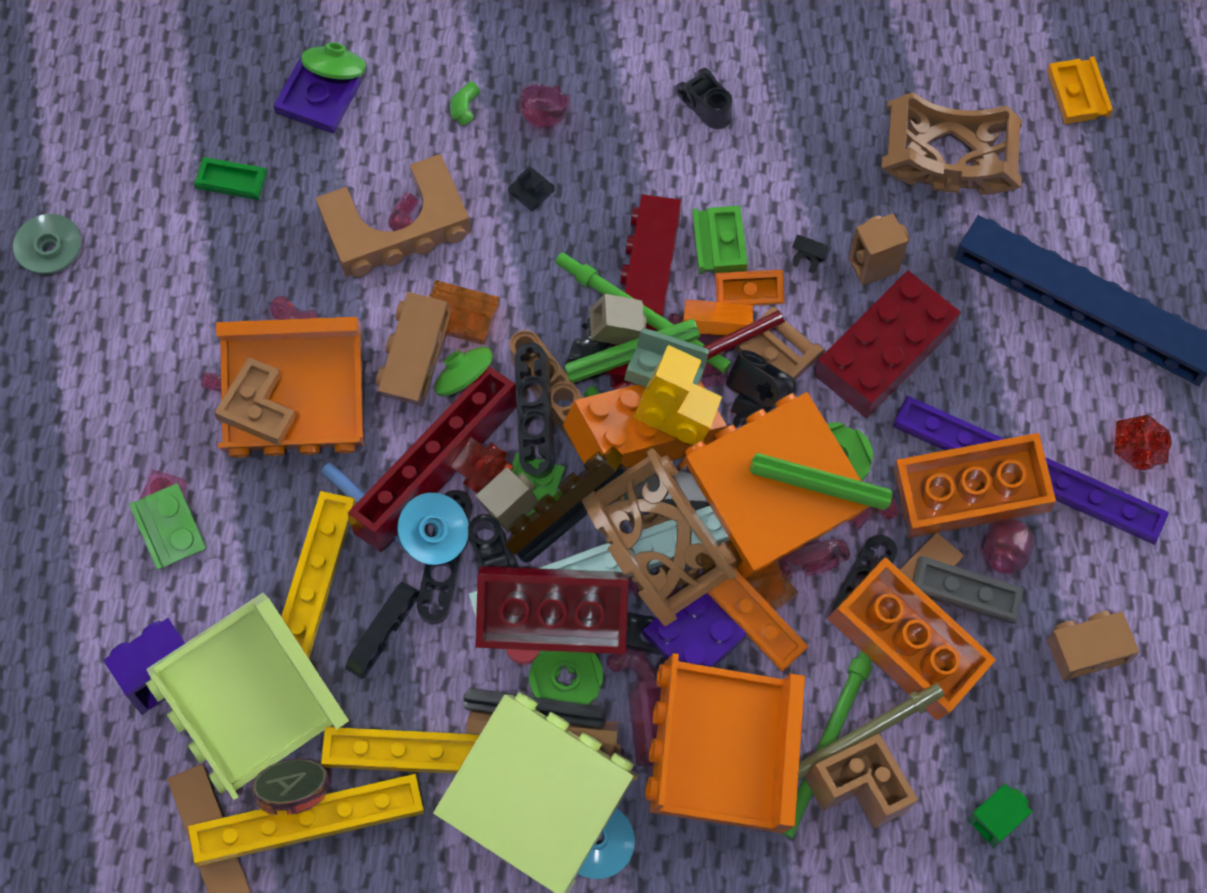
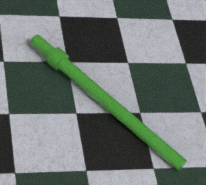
M563 252L556 258L555 264L574 275L575 281L584 287H592L603 295L610 294L632 298L600 277L598 271L590 265H582ZM643 305L646 323L659 331L674 325ZM697 339L689 342L701 347L705 346V344ZM720 354L707 360L708 364L723 374L727 372L732 363Z
M861 650L858 657L853 658L847 670L849 677L815 753L837 741L862 682H866L873 669L871 665L872 660ZM804 778L797 791L795 827L785 833H780L793 839L813 794Z

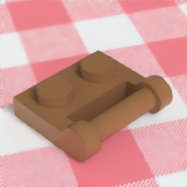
M773 306L759 319L777 311L778 309L775 306ZM786 320L785 323L774 329L803 353L801 357L769 330L733 347L737 352L749 350L761 355L769 363L792 376L794 381L825 353V349L818 343L813 344Z

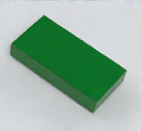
M203 157L194 187L199 190L259 200L268 172L263 167Z

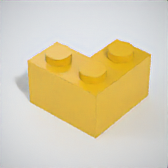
M668 345L645 387L633 418L645 423L649 427L656 428L678 438L684 443L694 445L703 441L710 430L722 396L693 383L701 363L700 359Z

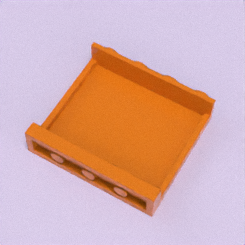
M357 317L216 322V336L220 339L221 401L246 360L250 357L280 370L281 378L268 400L294 410L296 416L279 446L222 422V442H218V448L223 452H228V457H249L250 451L264 450V456L285 455V449H299V454L315 455L320 454V448L334 447V453L356 452L355 446H364L361 323Z
M808 392L798 397H795L794 393L783 397L775 403L777 408L768 413L761 409L745 419L747 424L738 429L734 425L726 427L715 435L717 440L708 445H705L704 441L694 444L684 451L686 457L678 465L680 470L688 467L743 560L738 565V568L744 578L753 575L857 517L871 507L758 476L750 472L752 457L756 453H761L861 481Z
M673 653L664 664H660L657 672L656 685L661 687L660 701L655 703L653 711V724H657L658 727L657 737L652 739L649 750V761L654 762L653 777L648 778L645 789V799L650 801L649 813L776 833H785L795 827L805 676L790 673L786 678L779 679L679 662V654Z

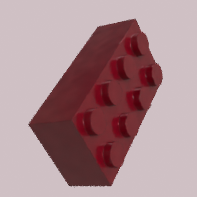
M907 270L818 359L815 377L868 419L955 329L961 311Z
M481 566L477 576L475 648L626 654L629 573L624 575L623 572Z

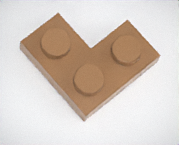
M248 357L214 412L216 420L279 446L296 418L294 410L268 400L281 378L280 370Z

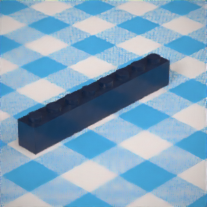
M977 215L959 244L954 260L1198 387L1207 376V330L1200 329L1186 322L1180 315L1169 313L1155 306L1150 300L1138 297L1124 290L1119 284L1106 281L1093 274L1088 268L1077 266L1062 258L1057 252L1046 250L1032 243L1026 236L1015 234L1001 227L998 222L986 219L980 215Z

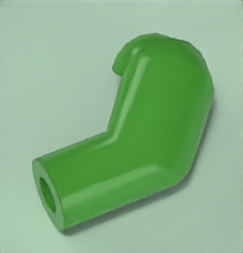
M469 81L450 100V116L453 120L456 119L460 126L467 125L474 117L473 113L468 109L469 103L480 94V89L472 81Z

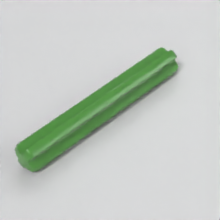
M693 319L656 331L686 342L700 337L697 324ZM639 338L567 363L565 370L570 382L575 383L630 363Z
M756 453L751 460L750 472L758 476L882 510L887 509L891 503L892 491L884 487L761 453Z

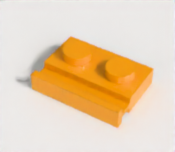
M1094 56L1084 61L1074 59L1049 64L1047 74L1064 124L1095 120L1098 116L1105 115V118L1111 116L1113 108Z

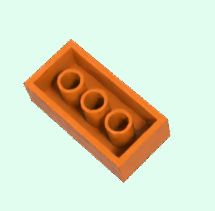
M700 381L699 386L705 389L704 385ZM638 384L574 400L563 423L584 464L596 452L600 451L604 454L612 446L623 455L620 463L625 467L632 468L648 457L647 451L652 448L661 458L667 455L672 461L686 457L684 451L693 445L684 443L678 438L656 428L649 427L645 423L633 418L645 390L644 386ZM718 410L711 428L703 440L705 445L717 440L715 435L727 427Z
M1039 433L897 459L894 468L909 538L1050 512L1056 503Z
M886 557L866 575L827 618L908 694L914 691L918 694L938 683L945 696L926 707L927 712L935 720H939L949 714L996 661L985 648Z

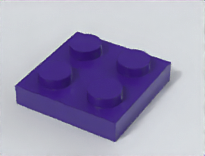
M300 57L273 105L275 113L334 134L361 84L360 76L353 79L323 77L306 69Z
M704 594L676 613L677 619L666 627L656 617L642 630V635L666 659L674 653L679 654V662L715 667L746 639L747 635L707 594Z

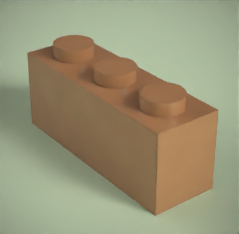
M407 292L405 301L401 300L399 302L395 316L398 321L396 332L389 335L386 344V353L389 354L385 366L380 367L376 378V386H379L378 391L383 397L421 407L424 406L452 312L448 302Z

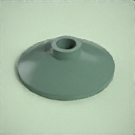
M43 214L28 220L20 227L13 241V252L18 263L24 269L35 274H53L67 268L77 258L81 249V235L77 226L67 217L58 214ZM50 245L56 246L53 250L44 252L46 247Z

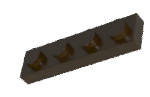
M614 446L604 454L598 451L592 455L583 466L585 470L579 475H576L574 472L568 475L558 486L560 490L553 496L549 493L544 495L534 505L533 509L535 511L528 517L525 514L520 515L509 526L508 529L511 531V534L505 546L514 555L612 476L617 471L623 455Z

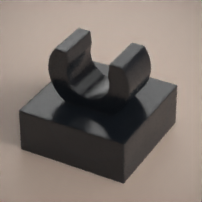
M532 167L526 168L517 177V180L508 187V193L532 212L555 191V186Z
M797 234L792 247L801 251L793 257V265L798 267L800 260L804 256H808L812 260L809 272L814 273L819 268V258L827 259L832 247Z
M740 393L735 399L731 412L737 414L733 419V425L738 427L742 418H747L761 409L768 413L773 410L774 405L771 407L759 406L756 402Z

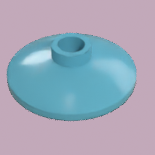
M425 493L413 498L403 508L398 518L397 533L401 546L414 560L427 565H440L451 561L461 553L468 539L469 525L465 512L455 500L440 493ZM427 524L435 528L436 533L434 537H429L425 534L424 528Z
M617 808L602 832L604 841L601 844L594 845L577 874L591 879L608 878L620 872L630 861L635 847V835L630 821Z

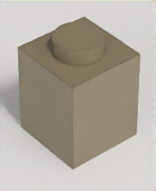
M604 294L589 309L591 340L620 345L637 339L641 330L646 328V316L643 314L642 300Z
M508 467L476 495L484 509L496 518L498 523L507 532L510 531L508 529L509 526L520 515H528L538 502L532 493L536 488L534 484L522 472L516 476Z

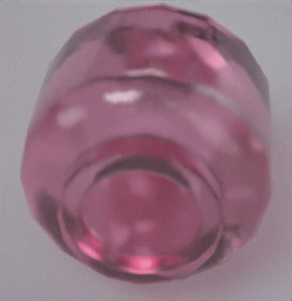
M1001 520L996 522L989 529L983 546L984 558L995 571L1003 574L1023 570L1029 563L1034 548V535L1020 521Z

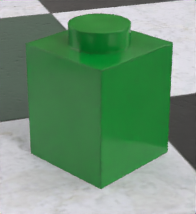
M1005 783L978 807L967 821L995 848L1026 820L1033 811L1028 807L1029 802L1018 789H1011Z

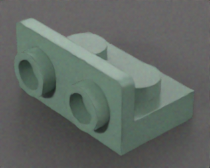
M643 328L639 334L637 347L626 370L624 380L646 387L667 346L670 345L701 360L693 383L699 386L709 350Z

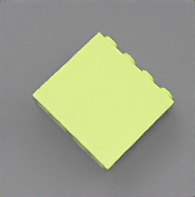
M261 593L146 669L151 677V680L146 682L149 690L158 702L164 698L172 708V711L167 716L179 733L185 729L193 739L188 744V747L200 764L205 760L208 761L214 772L208 775L220 794L227 790L233 800L239 797L236 790L325 730V727L333 725L337 730L349 722L286 623L264 593Z
M518 692L516 697L504 694L433 814L552 892L569 893L576 882L574 878L632 781L637 780L639 774L631 770L634 764L617 753L610 757L599 750L602 744L595 738L584 732L578 737L567 730L570 723L560 716L550 712L547 717L537 711L535 708L538 703L520 692Z

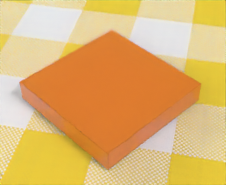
M685 299L683 322L693 319L697 324L699 333L726 336L753 322V305Z

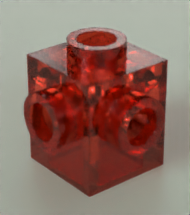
M1148 414L1116 421L1114 447L1116 455L1138 470H1150L1156 465L1168 463L1169 449L1172 445L1168 429Z
M471 437L451 465L453 469L466 477L463 484L476 493H479L506 467L511 471L514 466L505 461L508 455L505 451L491 442L486 448Z

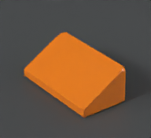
M782 269L714 273L717 302L749 305L785 304Z

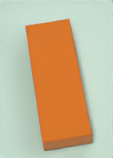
M734 567L738 576L733 580L728 578L707 592V594L747 633L746 636L783 672L809 646Z

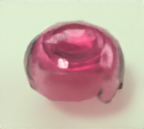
M530 84L521 92L519 110L522 116L531 124L537 127H552L560 123L565 117L569 108L570 95L564 97L558 85L549 87L544 84ZM542 105L545 106L548 110L542 109Z

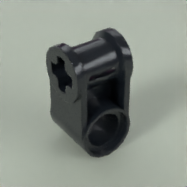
M707 68L698 70V75L686 83L682 81L676 85V92L679 98L707 126L713 129H722L730 124L732 119V95L716 80Z
M740 350L726 381V384L732 390L742 393L762 407H771L791 393L795 395L796 383L792 376L772 365L755 352L749 350Z
M480 514L474 517L469 522L468 534L478 572L481 566L517 568L512 552L505 546L506 541L497 519L488 514ZM483 529L491 530L494 533L492 538L485 541L479 540L475 536Z

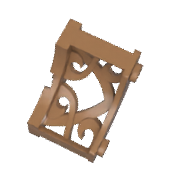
M916 93L905 94L887 102V109L891 111L888 155L882 157V169L890 175L913 186L918 181L932 185L931 190L953 193H959L960 188L979 189V195L1001 193L1021 188L1022 176L1018 173L1022 119L1008 106L986 110H957L933 104ZM1006 131L1005 142L991 146L997 141L1000 132ZM952 134L968 145L973 151L962 156L956 165L947 164L942 155L929 143L942 136ZM906 141L909 143V146H908L907 149H906ZM1005 151V160L1000 161L997 154ZM975 161L973 166H966V164Z
M652 448L647 451L648 457L597 492L593 490L582 499V502L596 530L601 531L606 536L607 542L611 544L607 549L624 575L628 573L632 575L633 582L637 583L640 590L638 591L639 596L666 627L677 619L676 613L728 578L731 580L736 578L738 575L732 563L737 560L725 542L720 545L688 501L674 477L678 474V470L667 455L661 458ZM654 474H657L660 481L658 490L652 492L649 488V482H646L642 489L644 499H638L635 487ZM628 493L629 500L613 503ZM668 493L671 495L677 507L662 502L667 497ZM633 512L635 527L631 533L627 534L623 532L621 525L625 520L632 522L628 513ZM642 512L660 514L677 521V546L673 560L667 555L653 551L636 555L632 549L639 541L643 532L644 520ZM691 528L702 543L691 545ZM701 553H705L714 560L717 566L696 580L685 571L686 565L694 569L705 568L697 561L698 556ZM652 560H658L670 569L667 573L663 567H659V573L653 575L649 572L648 565ZM681 578L689 583L688 586L668 598Z

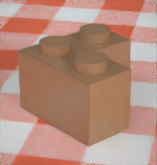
M879 733L815 764L804 778L823 812L855 796L874 829L906 814L918 801L913 789Z

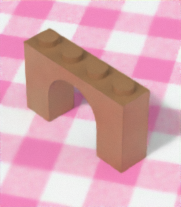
M441 154L410 164L412 180L423 207L418 218L403 229L389 232L379 231L365 224L356 210L347 187L315 197L319 214L345 278L351 275L355 277L364 276L372 268L382 264L388 266L395 265L404 256L413 253L426 254L432 251L435 245L446 241L456 243L463 240L466 234L471 233L469 216Z

